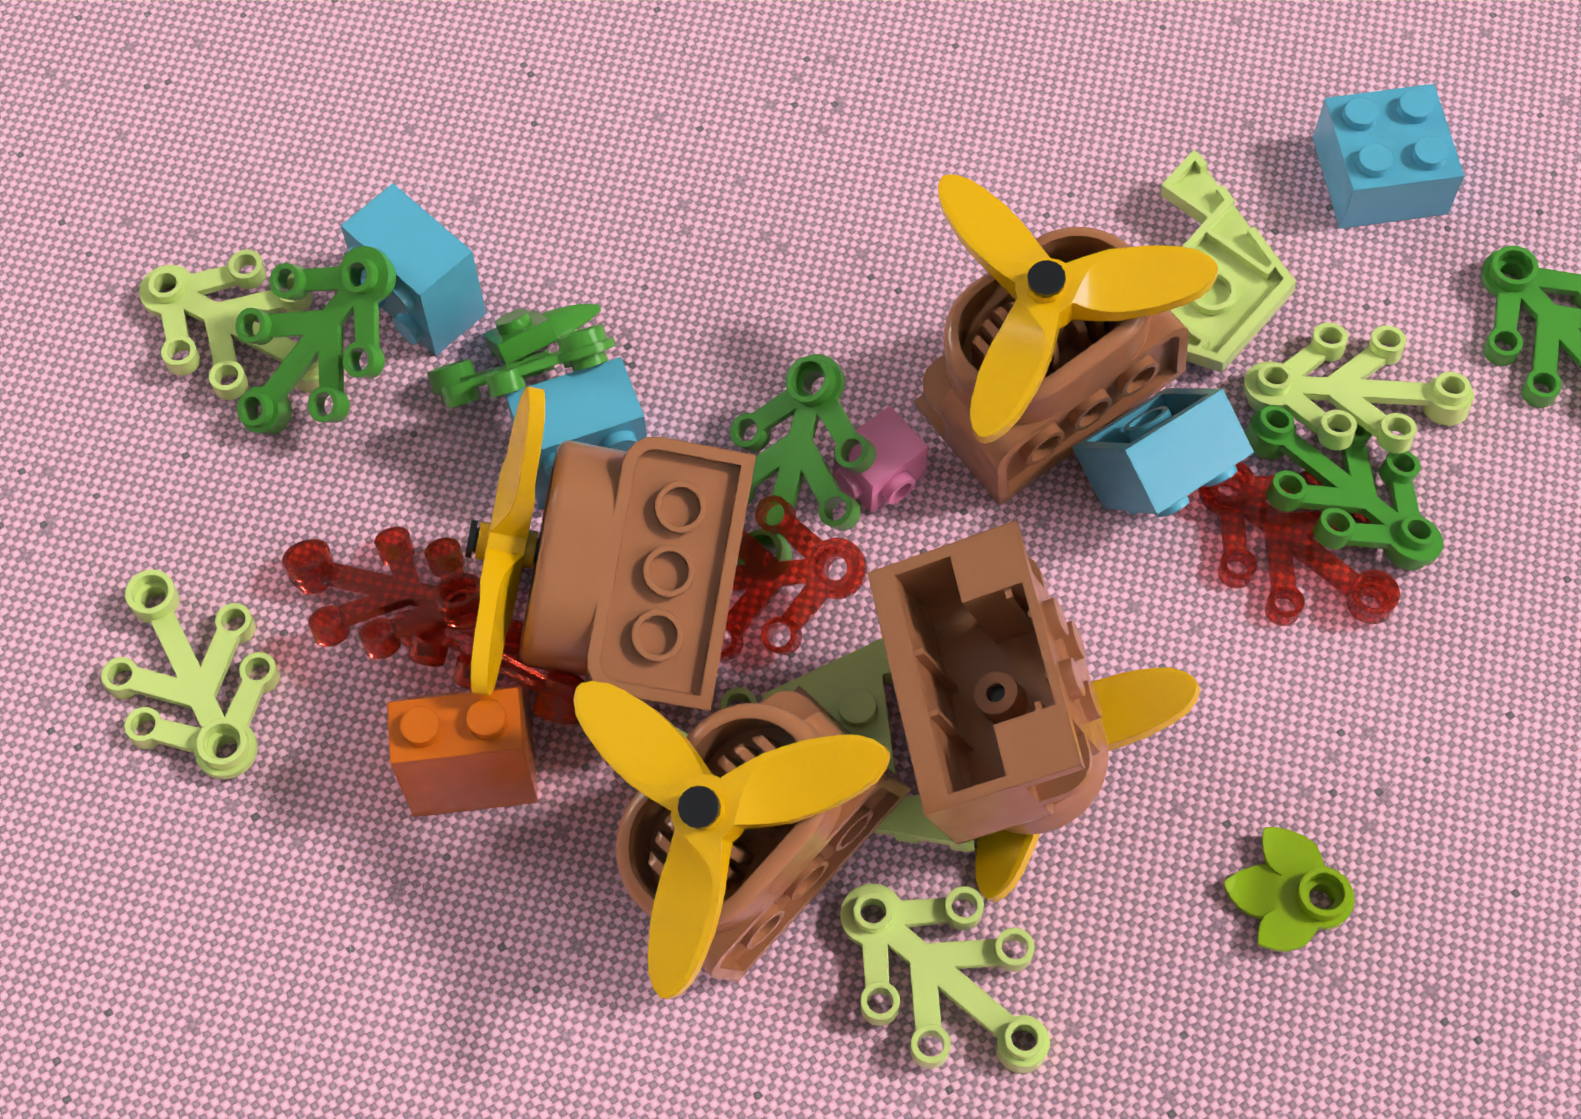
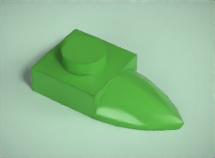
M576 304L552 309L541 314L534 309L527 311L525 308L517 309L499 317L495 321L496 328L482 335L491 354L507 365L557 341V337L580 328L601 311V308L598 304Z

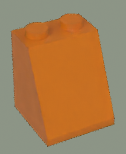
M528 683L495 687L491 696L473 694L471 690L410 696L387 702L390 764L413 817L538 803Z

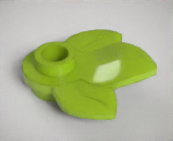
M1265 827L1262 831V850L1265 864H1257L1240 870L1227 878L1223 884L1227 896L1238 910L1250 917L1262 920L1257 933L1258 946L1276 952L1298 950L1310 942L1317 930H1331L1341 926L1352 913L1355 903L1354 891L1350 882L1339 871L1325 866L1315 842L1302 834L1280 827ZM1315 891L1325 893L1331 901V907L1327 909L1317 908L1310 901L1309 894Z

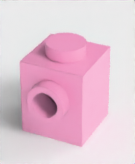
M891 406L856 429V432L871 441L876 449L875 461L867 471L853 473L842 467L836 461L834 455V471L832 475L839 488L852 498L858 499L870 513L886 502L893 505L904 499L912 491L916 481L926 474L927 444ZM861 444L851 448L848 454L849 462L856 461L862 453Z

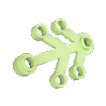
M253 250L238 251L231 256L228 265L197 273H190L187 269L178 265L160 266L150 271L144 277L139 288V296L145 309L152 315L162 319L166 342L161 348V355L167 369L171 373L179 376L191 374L198 368L201 361L194 341L189 338L186 315L205 323L214 364L209 372V381L215 394L224 400L237 399L248 388L245 372L237 361L233 338L280 362L284 361L297 344V342L287 337L273 338L265 345L242 341L235 329L236 319L240 312L246 308L267 310L272 314L282 311H304L312 304L313 293L308 292L303 299L297 301L279 298L274 295L272 290L216 302L204 296L234 286L242 289H253L261 285L266 278V269L261 256ZM247 265L256 266L250 273H239ZM293 273L287 278L286 285L289 291L294 285ZM175 287L173 290L169 292L162 293V291L166 288ZM255 321L252 327L254 335L260 329V324ZM180 351L190 352L189 355L182 360L172 359L173 356ZM318 360L296 385L298 389L312 393L314 389L319 387ZM228 375L238 376L232 384H220L221 380Z
M1335 323L1319 324L1315 327L1308 346L1283 364L1268 361L1252 366L1247 371L1243 383L1244 393L1252 409L1258 411L1270 405L1286 409L1294 418L1317 434L1318 440L1323 446L1332 450H1343L1352 444L1357 424L1375 436L1378 444L1388 452L1404 453L1412 447L1417 432L1415 421L1402 413L1386 415L1371 403L1422 406L1424 414L1433 422L1440 425L1453 426L1466 420L1474 400V392L1469 380L1456 372H1444L1438 377L1433 378L1430 383L1367 380L1369 376L1384 365L1395 364L1402 358L1406 345V336L1400 329L1393 326L1377 327L1372 332L1368 347L1330 376L1311 377L1307 375L1324 361L1333 362L1339 360L1344 355L1348 341V334L1342 326ZM1324 341H1331L1335 344H1329ZM1382 344H1389L1392 347H1387ZM1311 400L1328 401L1339 410L1325 412ZM1330 428H1338L1344 432H1336ZM1390 431H1397L1403 435H1395Z
M154 569L136 574L127 584L125 590L126 601L140 621L152 623L177 677L140 668L129 658L117 657L107 662L101 672L102 683L108 692L118 699H128L136 694L193 709L201 728L164 720L155 709L140 707L133 710L125 720L124 729L127 736L140 749H152L162 744L194 753L197 764L210 777L232 779L240 776L252 766L258 752L256 736L249 728L262 695L273 690L280 680V671L272 656L265 652H254L247 655L240 663L239 674L242 681L225 716L216 700L238 645L250 640L255 633L256 624L251 612L245 605L240 603L227 604L217 612L215 617L217 629L200 666L175 615V611L179 606L180 596L171 578L166 573ZM155 596L165 597V600L158 606L146 608L151 598ZM236 617L245 619V623L239 629L234 631L226 629V625L231 619ZM267 666L270 668L264 678L260 680L250 679V674L256 667ZM123 671L132 672L131 678L125 684H113V679L118 673ZM145 721L155 722V727L149 734L143 736L136 734L137 727ZM228 743L237 745L236 752L227 758L217 757L218 750L223 745Z
M864 884L853 889L842 903L840 920L846 936L854 943L862 946L865 989L861 994L860 1011L867 1022L876 1026H884L891 1023L899 1012V993L889 983V947L910 966L915 1032L910 1044V1053L915 1063L926 1069H934L943 1065L949 1056L951 1040L946 1030L941 1026L939 989L996 1037V1055L1005 1068L1015 1073H1030L1043 1064L1050 1047V1037L1046 1027L1032 1016L1019 1015L1014 1017L958 970L998 966L1010 972H1018L1025 969L1030 964L1035 949L1034 941L1028 932L1021 928H1008L1002 931L997 939L926 943L908 927L949 923L955 929L970 930L977 926L982 918L984 901L980 893L971 887L961 886L953 889L946 898L900 900L893 890L880 884ZM962 899L968 900L975 906L976 912L970 917H960L954 913L952 909L953 903ZM869 905H876L884 911L885 917L880 922L869 923L862 918L860 914L862 909ZM1008 941H1018L1025 947L1026 954L1020 959H1011L1004 954L1002 946ZM875 994H884L891 1000L892 1007L885 1013H876L868 1006L869 998ZM1017 1031H1027L1034 1036L1036 1045L1027 1051L1020 1050L1014 1046L1011 1036ZM927 1036L935 1037L941 1042L943 1050L937 1056H926L918 1048L919 1041Z

